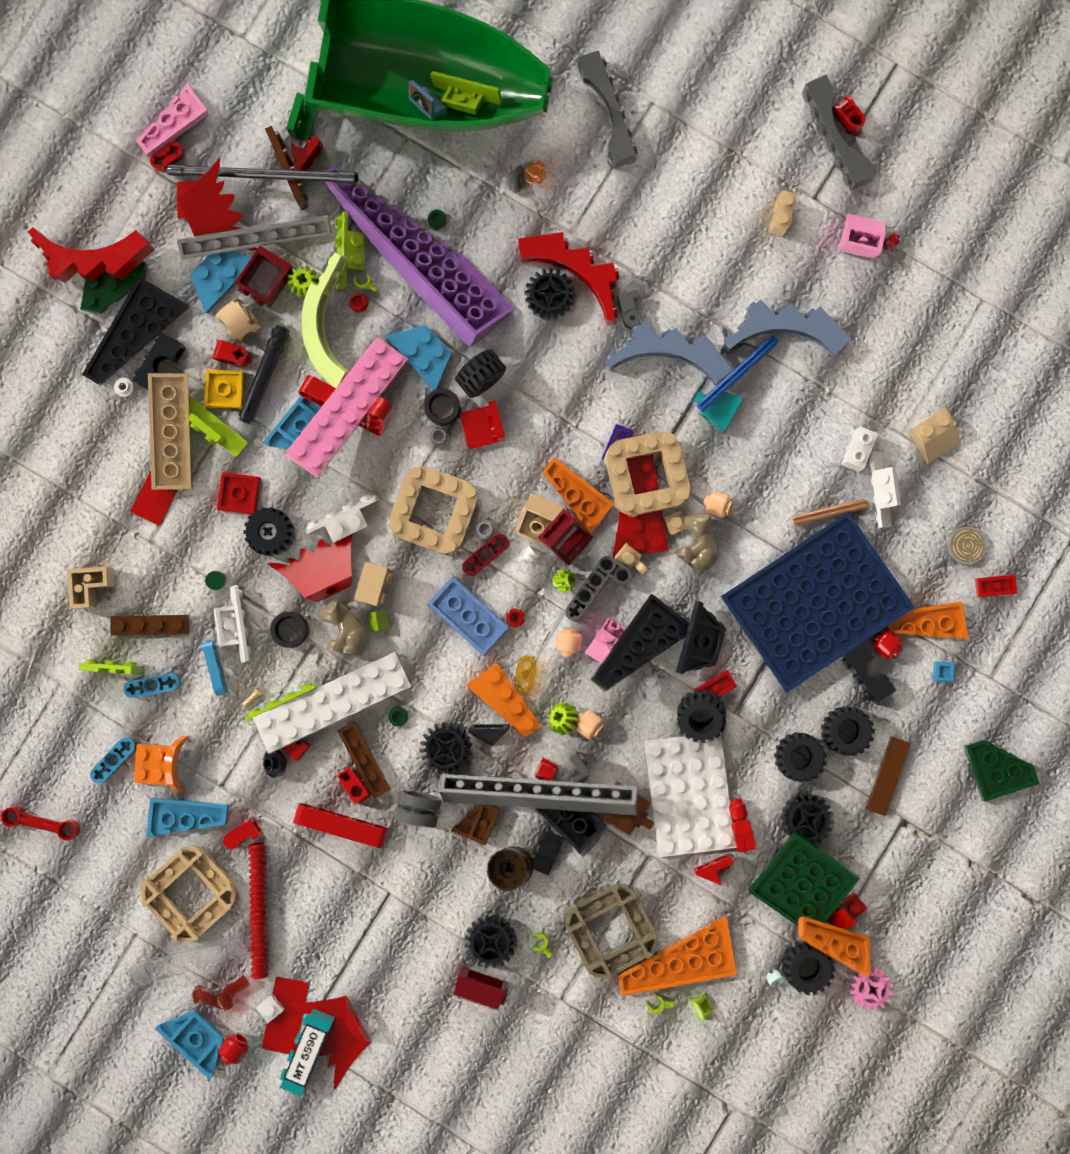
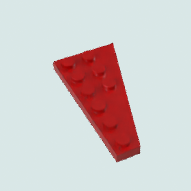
M653 454L628 459L627 466L634 494L659 490ZM659 510L640 514L636 517H629V515L620 511L613 558L625 543L640 552L641 555L668 551L663 511Z

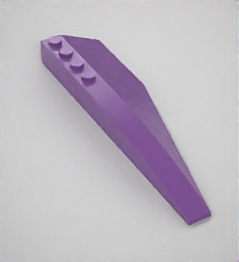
M333 166L325 172H340L342 170ZM325 182L344 209L384 258L469 348L482 340L514 311L511 304L461 253L453 252L449 249L450 246L445 242L441 243L433 238L434 235L431 232L423 231L419 228L420 225L395 207L391 208L386 205V201L381 197L376 198L369 193L370 190L358 184Z

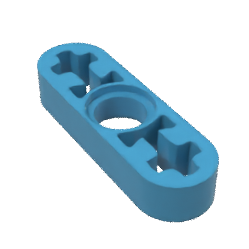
M213 640L203 642L202 648L213 690L216 696L227 694V685L215 642Z
M172 673L128 681L124 685V693L129 698H136L174 691L181 686V678L177 674ZM170 677L176 681L173 687L171 685H162V682L169 681ZM151 680L157 682V689L155 691L148 689V683ZM133 685L135 687H143L142 690H136L135 694L134 692H130V688H132Z
M132 737L120 739L91 770L90 777L95 783L106 782L136 751V740ZM124 742H130L129 747L131 749H126L122 753L119 752L125 747ZM112 754L116 755L119 759L118 764L115 766L109 762ZM105 767L109 768L103 772L104 778L97 777L99 774L97 771H101Z

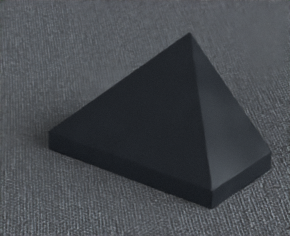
M472 724L468 728V733L493 746L509 730L510 724Z

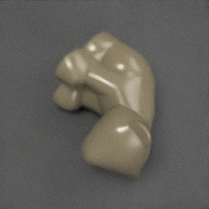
M697 513L685 516L684 525L696 537L694 544L690 548L683 547L678 549L675 554L697 573L704 574L717 561L719 550L712 529L711 516L705 513Z
M329 602L318 612L320 620L337 625L339 634L336 640L329 641L327 649L361 656L367 642L365 627L356 616L349 612L342 602Z

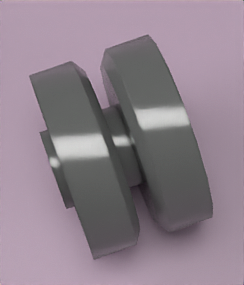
M400 791L398 802L404 806L396 809L394 819L415 826L436 827L438 815L431 811L440 809L442 799L421 792Z

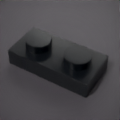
M546 831L533 861L535 870L549 876L564 838Z

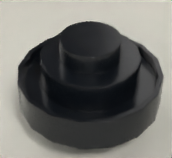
M280 750L270 754L266 751L263 758L265 772L271 778L282 776L287 765L286 757Z

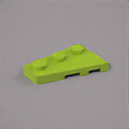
M87 659L85 663H79L80 671L143 674V666H137V662L125 661V665H118V661L106 660V663L102 664L98 663V659Z

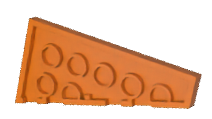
M726 915L655 953L649 959L646 958L619 973L621 995L736 976L737 971Z

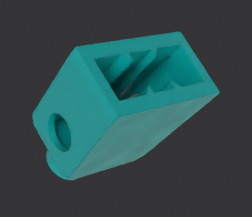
M698 391L693 401L698 403L706 394ZM725 392L704 412L700 411L699 415L723 433L743 398Z

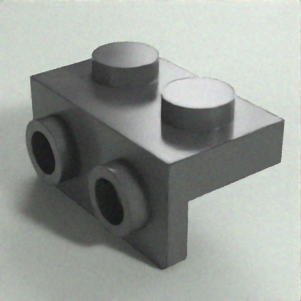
M574 751L569 755V758L579 772L570 777L571 782L583 783L588 779L589 771L585 766L588 763L582 753L577 754Z

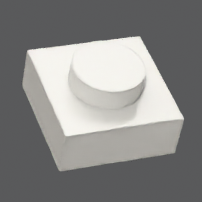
M273 994L256 1007L267 1023L284 1010Z

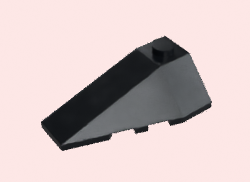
M535 808L583 857L598 843L607 828V825L594 812Z

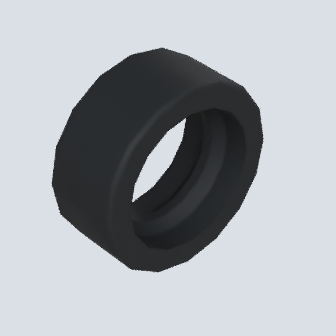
M438 388L431 391L424 402V410L428 419L436 425H450L459 417L461 410L460 401L456 394L449 389ZM439 396L448 397L453 402V412L446 418L435 416L431 409L432 402Z
M296 612L278 614L270 626L272 639L277 645L285 648L300 646L306 640L309 632L306 619ZM288 618L296 620L301 627L299 637L293 641L282 639L278 632L280 623Z

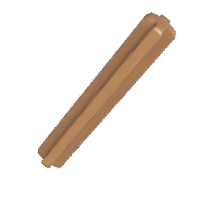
M860 499L794 515L792 521L797 526L843 515L847 512L864 510L868 507L866 499Z

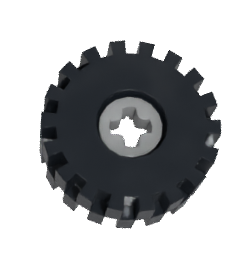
M264 507L259 511L255 510L252 516L249 515L248 523L245 522L244 524L246 530H243V534L246 535L244 539L249 544L248 546L256 553L265 556L282 554L281 552L288 550L287 547L289 545H292L293 542L291 540L295 537L293 533L295 528L288 515L272 507ZM272 527L273 529L271 532L273 533V535L265 536V529H270Z

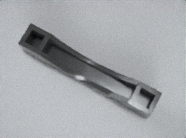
M599 50L577 57V68L582 82L601 97L610 114L612 135L607 153L613 169L635 162L636 154H638L635 143H632L630 140L631 131L629 126H626L624 123V111L622 108L619 109V97L617 92L612 89L613 81L611 74L606 72L607 64L605 57H601Z
M827 74L806 83L802 91V97L810 107L812 118L816 119L819 125L820 134L826 139L827 149L833 154L837 169H840L843 174L844 184L852 191L871 182L876 174L868 158L850 148L837 131L832 113L834 89Z

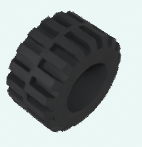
M488 349L469 360L458 371L455 381L469 398H474L483 394L497 383L504 375L507 367L492 349Z
M696 689L693 694L688 692L686 698L683 697L678 705L677 725L678 728L680 727V732L682 734L686 733L687 739L693 738V742L701 740V743H705V740H709V742L714 741V736L718 738L726 725V708L724 702L721 701V697L719 695L714 696L712 691L707 693L706 689H702V692H698V689ZM696 710H706L713 717L709 721L698 722L690 715Z
M842 706L841 708H834V711L827 713L828 717H824V725L821 724V729H823L821 735L825 739L824 743L832 751L844 756H857V753H864V749H868L871 746L869 742L874 740L871 736L872 733L875 734V729L871 727L874 724L872 721H869L870 717L864 714V711L853 707ZM849 719L855 723L857 733L852 741L846 743L839 738L838 729L843 721Z
M794 732L793 734L785 735L786 738H782L779 741L781 743L776 745L775 749L777 751L774 753L776 758L775 765L778 766L779 772L799 783L804 781L810 782L813 778L817 779L819 777L818 774L824 771L822 769L823 765L826 766L827 763L824 761L827 758V753H824V746L814 736L806 733ZM798 746H805L810 753L808 764L800 769L793 767L790 761L792 751Z
M805 941L803 943L795 942L796 946L794 947L790 945L788 947L790 951H785L783 954L785 959H782V971L787 981L798 992H804L805 995H810V992L813 995H817L818 990L824 992V987L826 985L830 987L831 985L829 980H834L835 977L832 972H835L833 959ZM804 959H817L818 967L813 975L802 977L798 974V967Z

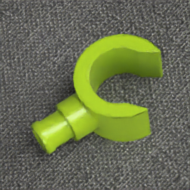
M366 273L367 283L364 285H359L354 275L353 281L359 290L369 289L374 293L378 292L379 288L372 283L368 273Z
M542 932L534 933L535 937H542L545 943L542 946H532V949L537 952L542 951L550 958L553 953L547 946V936Z
M655 993L656 997L661 1001L659 1007L653 1008L646 1001L648 1010L654 1014L662 1012L664 1008H674V1001L663 1000L662 996Z

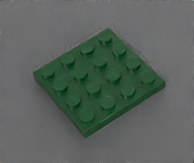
M794 831L750 886L749 893L799 927V918L801 917L825 923L860 880V876Z

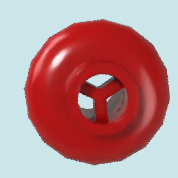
M886 631L883 634L879 632L873 640L876 643L874 650L886 659H891L892 657L895 659L904 647L902 646V639L891 631Z
M238 1033L226 1037L219 1048L221 1061L226 1065L239 1064L249 1050L247 1039Z

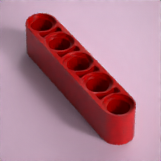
M298 803L293 819L294 824L382 849L385 846L389 832L387 827L304 803Z

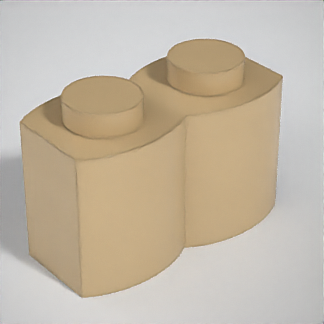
M782 190L773 207L774 215L769 224L770 234L783 237L792 222V211L797 201L796 193Z

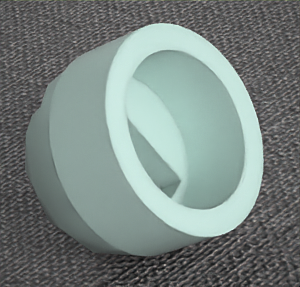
M772 970L773 973L770 974L768 972L767 981L772 988H775L784 982V978L779 971Z

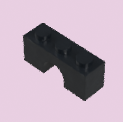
M161 332L154 339L150 352L148 351L145 354L141 367L137 368L134 372L132 381L148 390V373H158V365L163 360H171L177 364L186 347L179 341Z
M864 642L841 656L843 658L841 660L842 664L847 670H851L854 682L858 686L861 685L864 689L863 695L869 702L879 703L897 691L886 674H880L875 678H870L867 675L866 665L874 659V656Z

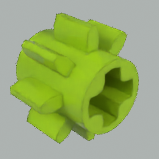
M570 569L557 570V574L553 576V585L559 589V592L572 591V587L576 585V576L573 572H570Z

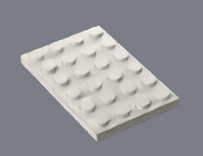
M721 732L718 738L714 736V741L709 742V740H705V743H701V740L693 742V738L687 739L686 736L644 741L658 857L736 848L731 827L733 822L729 811L730 799Z

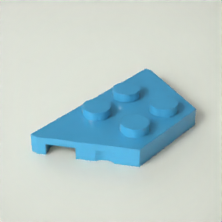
M233 251L211 254L190 274L203 309L207 314L236 285L235 281L252 258L251 256Z
M424 325L388 335L387 339L403 356L408 358V363L432 390L438 389L439 382L444 375L445 368L452 354L430 328Z
M300 396L263 441V444L269 447L288 450L321 407Z
M195 1009L158 1024L155 1027V1030L209 1080L213 1077L219 1058V1048L223 1043L225 1035L199 1011Z

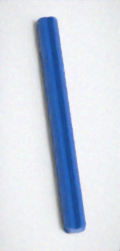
M775 336L768 338L697 404V408L701 412L709 408L779 343V340Z

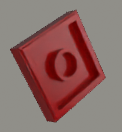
M222 472L217 510L253 515V512L257 510L261 477Z

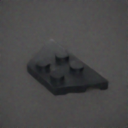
M695 601L676 673L684 674L687 671H696L703 667H712L717 664L726 628L721 622L717 621L712 612H708L701 601Z

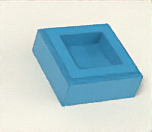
M934 662L933 681L954 682L955 663Z

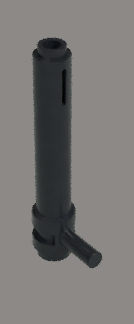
M276 325L270 333L272 335L271 338L267 340V348L238 415L240 416L239 420L246 424H250V421L253 422L278 359L286 348L285 343L290 338V330L285 327Z

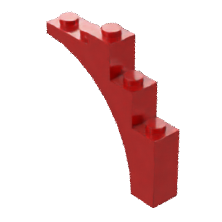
M34 227L28 231L32 237L31 242L38 249L41 248L44 251L42 255L48 260L45 263L50 270L48 274L57 281L59 279L63 283L68 282L76 273L82 278H88L94 282L105 271L112 277L117 276L123 280L155 251L154 247L137 230L110 246L91 250L70 249L57 245Z
M563 232L518 238L521 263L539 262L551 264L577 276L597 298L603 311L606 325L614 324L615 318H617L616 306L613 307L612 300L615 299L614 289L610 287H615L617 280H619L618 268L615 269L614 263L594 265L593 253H589V247L568 250V238H564Z

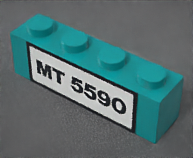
M314 1008L310 1014L306 1013L302 1025L305 1026L303 1032H298L294 1042L297 1044L295 1051L291 1050L287 1062H290L287 1069H283L279 1078L282 1081L281 1089L302 1097L335 1017Z

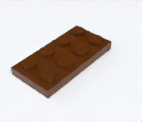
M272 126L265 128L282 170H295L279 131L275 132ZM287 180L301 211L307 209L306 201L309 199L302 187L301 181Z

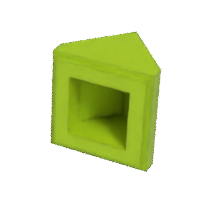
M387 610L367 613L370 632L390 629Z
M706 993L690 1000L697 1017L702 1021H705L714 1011Z

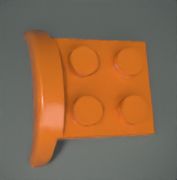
M188 736L179 737L172 745L136 744L134 783L169 785L175 792L186 793V790L182 788L178 780L177 762L180 750L185 741L188 740Z

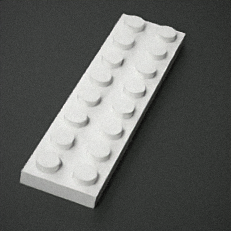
M393 652L254 717L253 720L267 752L270 754L409 689L411 685L396 653Z

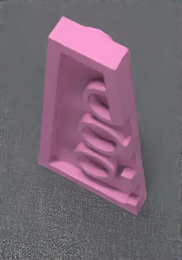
M188 84L183 87L184 91L180 96L176 95L172 100L173 104L166 111L163 110L160 113L158 121L152 123L138 138V144L149 158L210 114Z

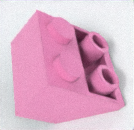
M847 214L838 251L876 259L883 247L885 222Z
M608 617L585 653L599 663H602L626 628Z

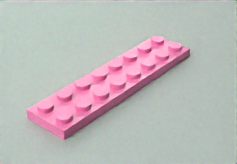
M377 337L294 441L285 455L318 478L371 410L376 399L381 397L408 362V358Z

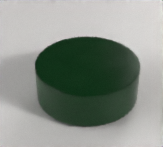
M439 209L432 210L428 215L429 226L435 230L444 228L447 223L445 213Z
M212 571L207 574L205 583L209 589L220 590L225 586L226 578L223 573Z
M402 707L393 708L388 715L389 722L394 726L404 725L408 720L407 711Z

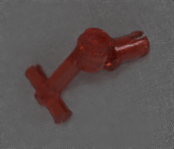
M242 975L231 984L227 983L223 992L216 996L203 990L202 985H197L192 991L193 1002L199 1003V1001H202L225 1012L233 1006L232 1001L235 994L250 986L249 981L245 975Z

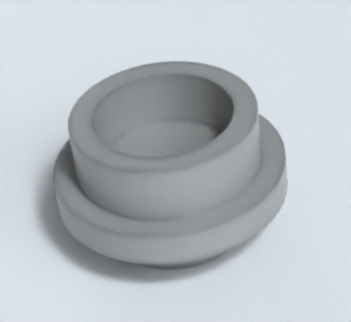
M437 427L430 432L429 438L433 445L440 447L447 443L449 436L444 428Z
M482 520L476 525L475 531L479 538L489 539L493 536L495 529L490 521Z

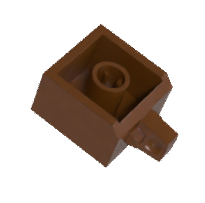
M615 780V782H614V784H613V785L626 786V785L622 784L621 782H619L618 780ZM638 794L637 815L596 812L597 816L629 836L635 827L640 828L643 825L651 830L654 825L653 821L646 818L648 815L646 809L650 805V801Z

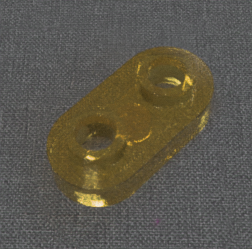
M529 655L522 656L517 663L514 686L522 694L530 692L534 684L536 661ZM525 661L530 662V668L525 669L523 663ZM522 680L527 681V687H521L520 682Z

